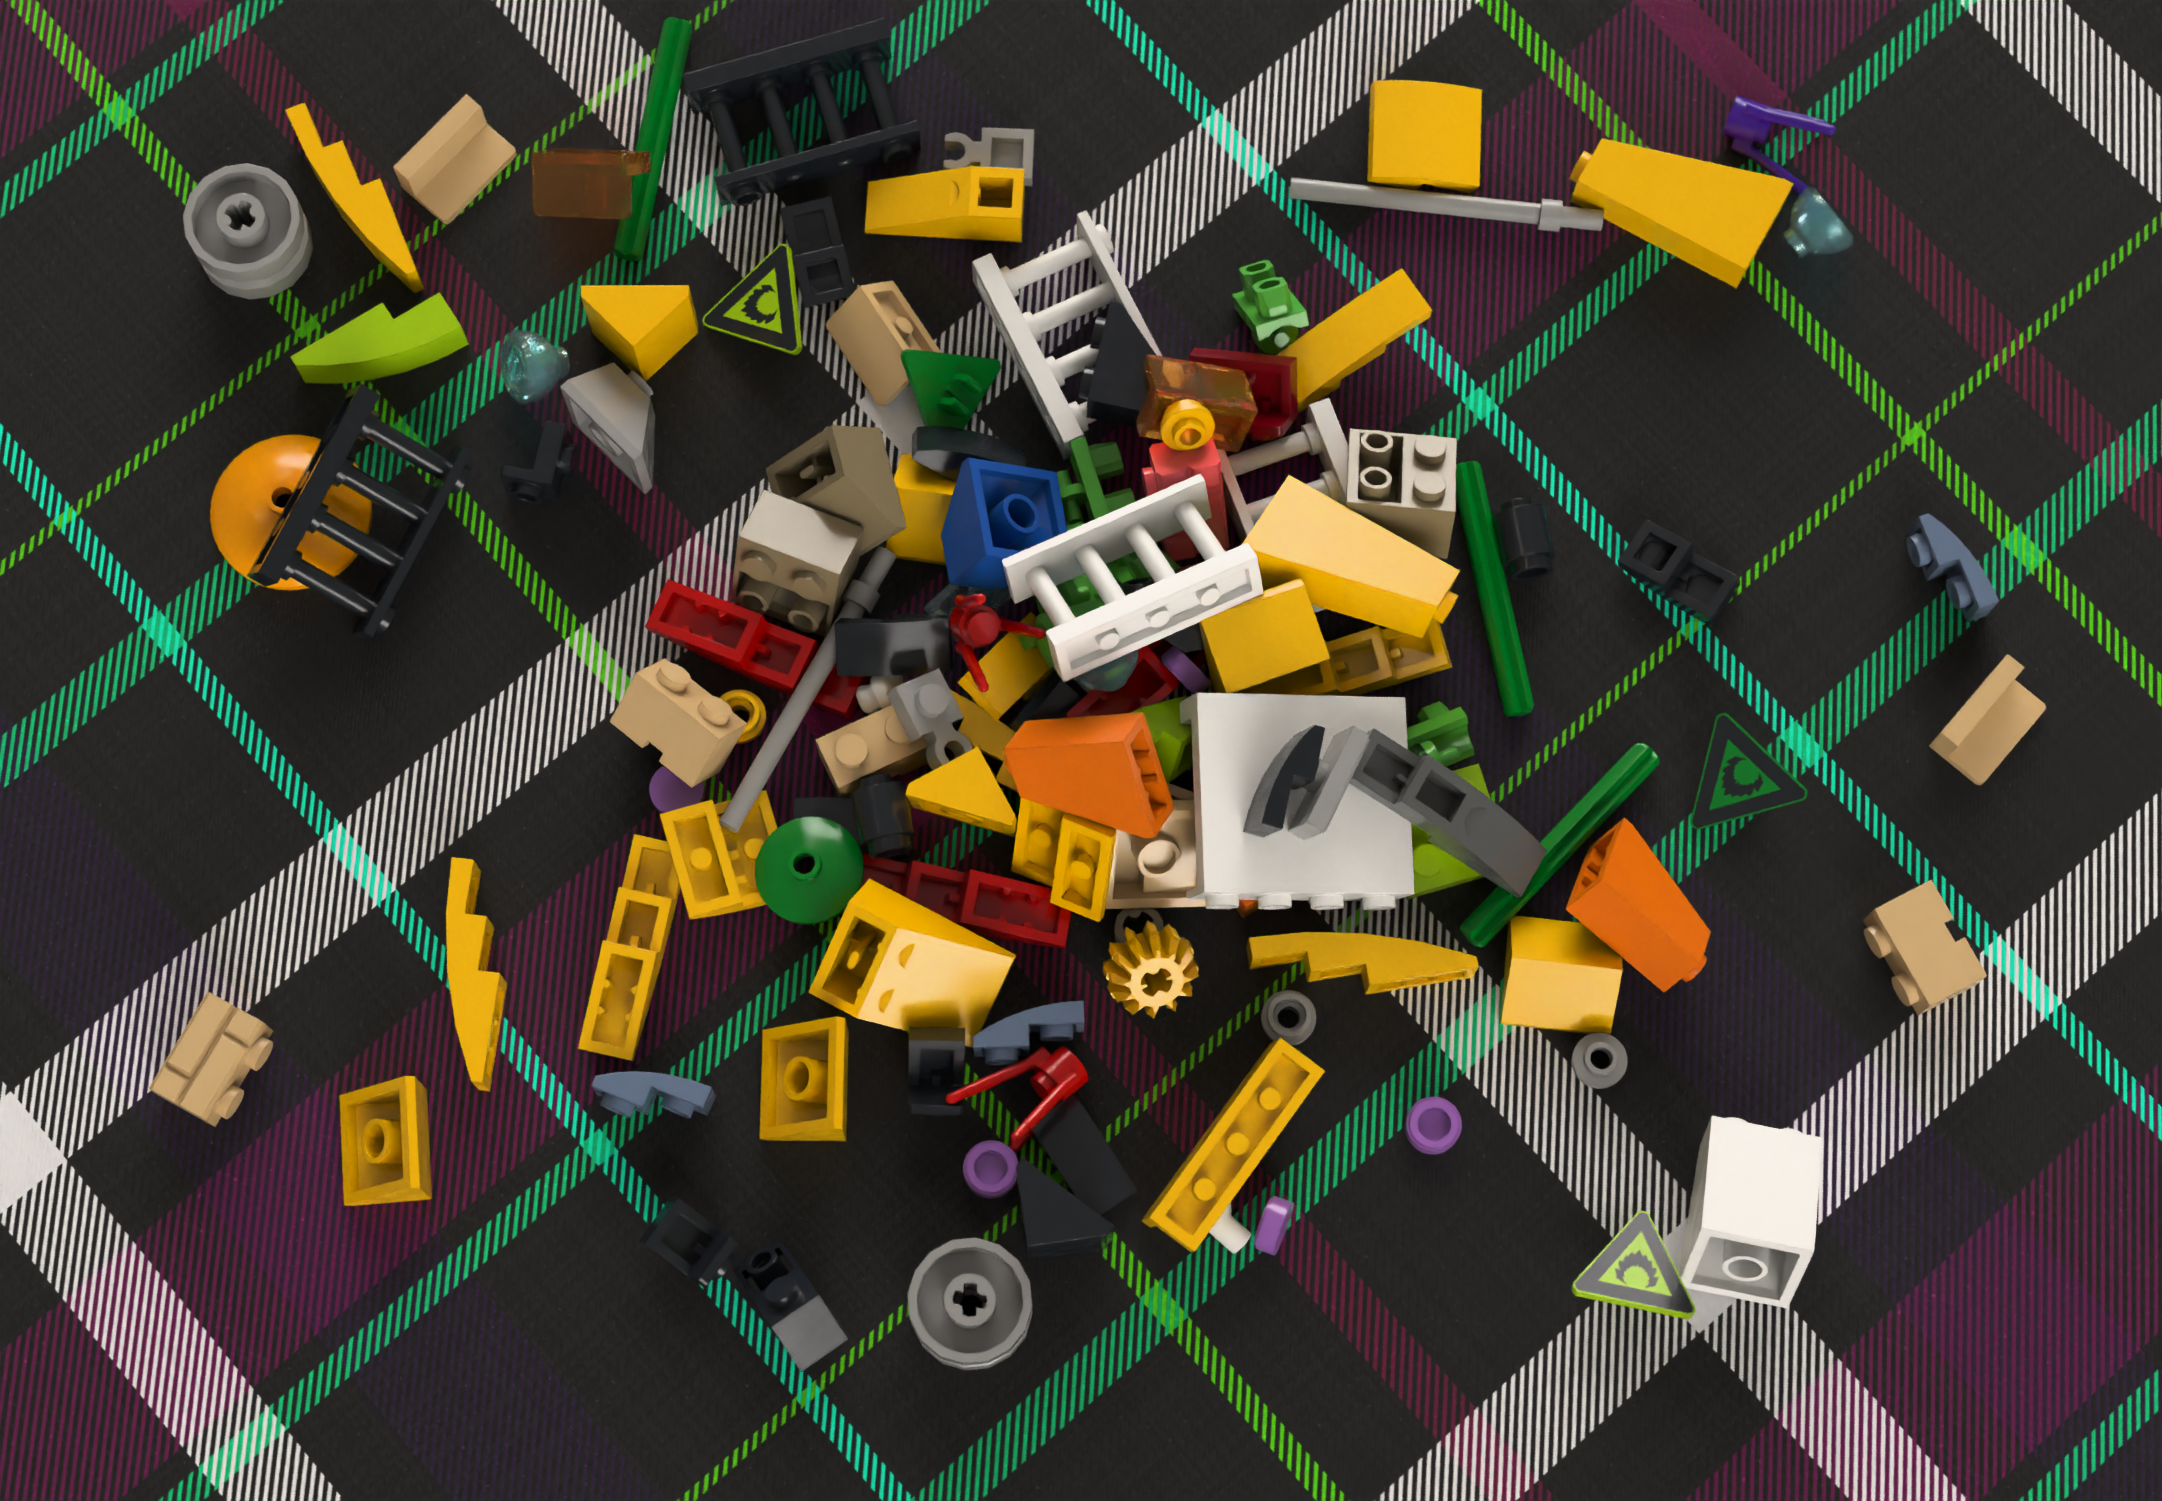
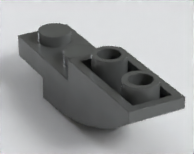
M1375 728L1368 731L1367 734L1370 735L1368 738L1370 741L1351 778L1350 784L1428 833L1427 840L1515 897H1522L1547 852L1540 842L1494 801L1429 755L1420 758Z

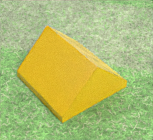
M689 285L581 286V299L592 333L645 382L698 334V321Z
M902 453L894 481L907 528L886 541V549L895 554L898 559L946 565L941 533L956 482L914 461L911 454Z
M1301 578L1264 590L1262 595L1199 622L1213 693H1236L1330 659L1307 590Z
M979 747L966 752L908 784L905 795L913 808L1014 838L1016 837V816Z
M1515 915L1508 922L1500 1024L1610 1035L1623 972L1622 957L1582 923Z
M836 1016L763 1030L760 1104L761 1140L846 1141L849 1031L845 1018Z
M403 1076L339 1095L344 1206L432 1199L427 1089L415 1076Z

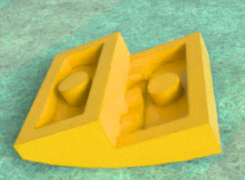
M1381 80L1370 84L1367 181L1407 190H1416L1422 184L1469 194L1480 187L1482 90L1445 83L1410 80Z
M766 790L761 791L738 833L728 830L719 823L731 800L714 804L712 799L660 814L690 920L766 905L758 891L755 879V867L759 851L766 839L777 829Z
M1021 798L1011 871L1052 887L1050 903L1100 922L1105 913L1117 831L1112 827Z

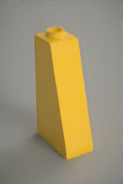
M1603 138L1592 155L1586 151L1581 154L1569 178L1576 182L1571 198L1573 203L1583 208L1604 210V219L1735 288L1738 287L1794 184L1779 177Z
M1288 475L1242 543L1248 542L1257 555L1263 590L1301 578L1311 605L1420 638L1424 636L1433 620L1441 624L1444 623L1459 596L1450 590L1460 570Z

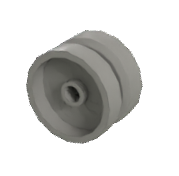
M249 163L224 166L205 176L189 194L183 213L185 237L211 282L229 295L250 300L272 297L293 286L307 269L313 251L311 226L288 182L271 169Z
M979 1238L951 1240L932 1250L914 1271L907 1294L910 1321L923 1348L942 1364L962 1370L990 1368L1009 1358L1026 1338L1033 1315L1030 1281L1019 1260L1001 1245ZM974 1296L981 1301L982 1308L976 1307V1316L968 1317L963 1314V1308L960 1304L964 1298Z

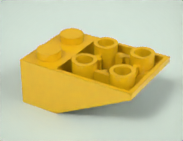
M869 878L848 902L808 993L858 1019L909 1031V1027L965 1028V1046L973 1047V1036L981 1032L1016 955Z

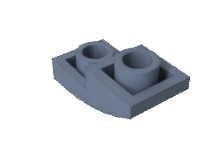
M1929 513L1919 516L1907 532L1909 537L1906 539V546L1912 563L1916 567H1922L1927 581L1947 574L1949 578L1946 580L1948 597L1956 609L1962 610L1966 622L1987 616L1999 602V599L1980 564L1960 539L1943 523Z
M1084 1001L1060 1002L1039 1006L1011 1015L988 1026L973 1036L974 1057H985V1063L989 1065H1011L1019 1062L1018 1056L1029 1055V1034L1040 1033V1040L1046 1042L1072 1040L1073 1032H1084Z
M630 1071L597 1075L591 1085L596 1094L603 1097L600 1103L602 1107L628 1118H631L634 1110L648 1115L656 1096L663 1098L660 1103L661 1107L677 1115L691 1118L693 1111L708 1116L716 1098V1094L710 1086L690 1079L654 1072Z

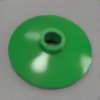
M822 817L797 818L778 827L762 845L755 867L756 885L766 905L779 917L804 925L823 923L843 913L850 899L861 888L864 878V859L855 838L840 824ZM805 857L813 858L815 865L812 871L807 874L797 872V864L801 859Z

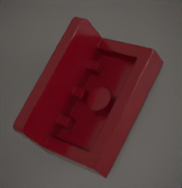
M1196 347L1188 355L1190 400L1199 402L1211 412L1215 423L1213 435L1236 432L1249 434V437L1255 440H1272L1283 436L1298 417L1297 357Z

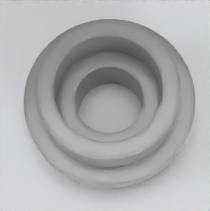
M1293 990L1277 992L1263 1006L1261 1012L1262 1028L1272 1041L1281 1037L1291 1046L1300 1044L1312 1034L1315 1028V1008L1308 997L1300 992ZM1284 1010L1295 1012L1299 1019L1298 1024L1292 1028L1283 1027L1278 1021L1279 1013Z
M1593 1033L1585 1036L1577 1043L1572 1053L1571 1064L1576 1077L1583 1084L1591 1088L1603 1089L1613 1086L1623 1077L1627 1069L1628 1058L1625 1048L1615 1037L1605 1033ZM1594 1051L1605 1052L1610 1059L1609 1067L1606 1069L1596 1068L1591 1062V1053Z

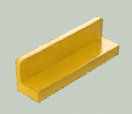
M1281 1037L1270 1043L1141 1221L1150 1228L1157 1226L1191 1253L1195 1252L1325 1070Z

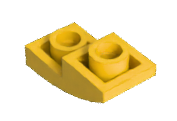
M1030 612L1020 622L1035 626L1036 616ZM1012 632L1005 635L978 661L989 685L988 691L984 693L979 691L969 671L957 682L972 697L974 702L982 707L995 721L1004 715L1050 670L1039 648L1024 650L1018 637L1019 634Z

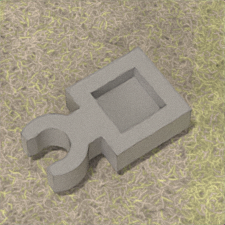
M982 128L981 142L972 141L962 133L955 132L945 135V149L960 150L964 153V156L956 161L944 160V170L969 166L1025 169V186H1032L1034 129Z
M940 669L896 686L887 693L910 742L925 738L928 744L926 759L932 770L949 762L944 751L945 747L953 751L955 758L973 749L968 738L962 733L955 731L953 724L964 716Z

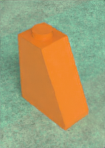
M1144 712L1024 721L1003 749L1005 752L1006 769L1013 776L1021 798L1142 838H1155L1175 808Z
M1623 818L1589 846L1566 910L1662 992H1665L1681 979L1685 982L1692 980L1702 970L1707 961L1704 952L1711 931L1633 824L1626 818Z

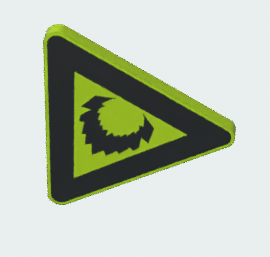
M779 244L704 315L703 324L710 329L792 355L799 354L802 350V340L791 248L785 244Z
M1638 1211L1579 1275L1571 1288L1573 1294L1578 1297L1682 1319L1692 1318L1695 1312V1306L1649 1213L1645 1211Z

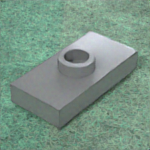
M1352 726L1333 736L1323 759L1319 758L1315 781L1303 786L1307 792L1288 829L1289 832L1303 840L1326 832L1370 741L1368 739L1369 734Z

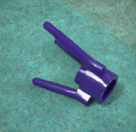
M1738 95L1723 129V135L1734 138L1730 150L1749 157L1773 176L1794 183L1791 188L1792 190L1802 195L1814 205H1820L1823 200L1820 195L1752 145L1754 141L1762 144L1765 143L1773 122L1826 135H1833L1836 131L1835 127L1827 124L1826 120L1771 108Z

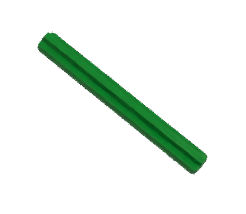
M668 17L663 23L614 243L615 255L622 260L637 262L643 257L692 35L691 24L685 19Z
M1477 461L1461 462L1456 464V499L1502 706L1507 717L1523 716L1532 712L1534 702L1505 572L1502 566L1481 465Z
M1645 743L1634 744L1540 842L1547 852L1522 897L1517 898L1498 886L1460 926V932L1468 942L1475 947H1485L1649 776L1660 762L1658 755L1652 748Z

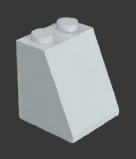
M1711 1116L1699 1147L1679 1275L1685 1288L1788 1309L1815 1250L1822 1149L1821 1137L1803 1134L1795 1129H1777L1752 1124L1735 1117L1722 1118Z

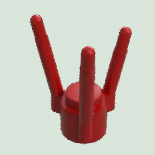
M979 593L968 597L959 594L955 597L956 606L951 611L949 618L950 630L958 639L955 651L962 655L979 691L984 693L988 691L989 685L974 654L975 647L981 648L990 645L998 637L999 631H1008L1037 639H1044L1046 631L1030 624L998 616L991 607L984 604L986 601L984 594Z
M1041 1046L1028 1058L947 1094L945 1100L948 1104H954L1034 1069L1036 1074L1030 1078V1082L1043 1100L1011 1134L1010 1139L1012 1143L1009 1147L1014 1153H1017L1032 1138L1033 1133L1031 1130L1060 1100L1065 1101L1087 1083L1089 1076L1083 1064L1067 1048L1059 1047L1050 1054Z

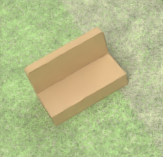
M466 94L393 168L401 187L442 223L449 224L516 157L517 153L513 145L487 124L482 107Z
M893 280L859 286L826 322L827 330L878 406L889 405L909 384L901 361V353L905 349L942 353Z
M2009 654L1994 668L1929 745L1930 748L1976 785H1982L2046 710L2045 703L2015 680L2025 667Z

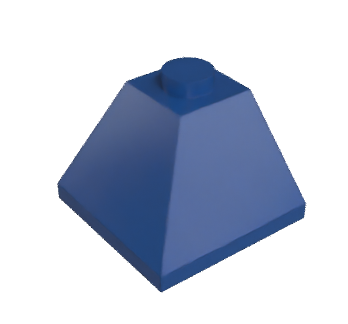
M969 457L962 462L941 533L949 584L990 590L1008 587L1002 564L1003 559L1067 532L1056 472Z

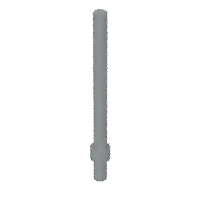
M1291 177L1289 195L1291 199L1538 224V230L1559 232L1560 227L1601 231L1604 218V210L1563 206L1562 200L1542 198L1541 203L1293 177Z
M877 547L859 580H852L844 593L842 601L845 604L835 622L840 618H862L863 615H870L880 598L877 590L896 559L895 554L886 548ZM834 623L721 816L719 823L728 830L738 833L835 665Z

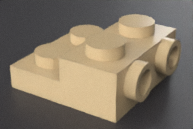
M1172 800L1175 808L1155 838H1142L1115 829L1117 836L1105 909L1206 906L1205 900H1187L1186 891L1197 887L1194 800Z

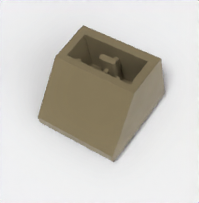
M831 425L765 468L772 493L863 527L864 531L859 557L907 528L880 428Z
M1350 428L1346 507L1436 558L1447 559L1456 513L1457 438Z
M763 490L738 535L730 601L754 612L763 613L789 623L800 631L812 632L826 637L841 611L844 603L842 597L849 587L857 567L864 528Z

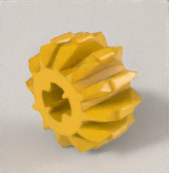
M1147 920L1143 932L1135 934V931L1126 927L1124 933L1126 941L1124 943L1109 942V953L1112 958L1103 962V972L1108 980L1107 988L1110 995L1117 1002L1122 1001L1125 1009L1132 1015L1144 1007L1146 1014L1154 1019L1159 1006L1163 1005L1176 1012L1177 1002L1175 998L1177 996L1192 997L1193 987L1190 981L1199 977L1198 966L1193 959L1194 950L1189 940L1179 937L1176 929L1171 927L1170 924L1158 931L1155 924Z

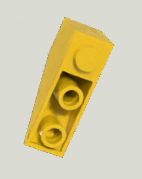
M969 166L869 181L865 233L1022 242L1025 169Z

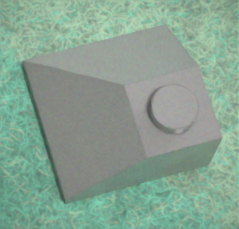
M614 362L568 379L560 388L572 422L646 494L653 488L655 413L650 397L653 395L651 388L635 371L632 370L626 375Z

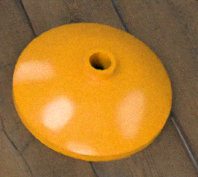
M282 435L258 442L239 454L227 466L216 484L210 507V523L214 540L226 561L249 581L261 585L247 577V574L284 507L280 508L275 505L276 500L283 494H292L321 441L319 438L306 435ZM343 484L339 487L331 485L322 503L328 506L327 512L368 535L372 521V501ZM317 530L313 534L306 531L297 547V550L303 553V560L333 577L346 569L358 555ZM291 577L287 581L280 578L278 583L267 586V588L277 590L309 588Z

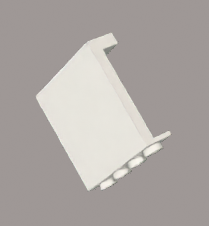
M1195 693L1179 702L1180 724H1190L1192 728L1197 887L1186 891L1187 900H1205L1207 909H1232L1239 907V900H1258L1259 909L1277 910L1291 908V900H1310V907L1313 910L1344 908V901H1362L1363 910H1389L1396 908V900L1414 894L1411 822L1350 783L1326 832L1303 840L1288 831L1307 792L1303 787L1296 790L1291 789L1282 830L1264 838L1243 832L1253 796L1269 765L1295 734L1313 725L1325 727L1319 756L1321 760L1333 736L1352 726L1365 733L1375 728L1408 750L1406 701L1404 697Z

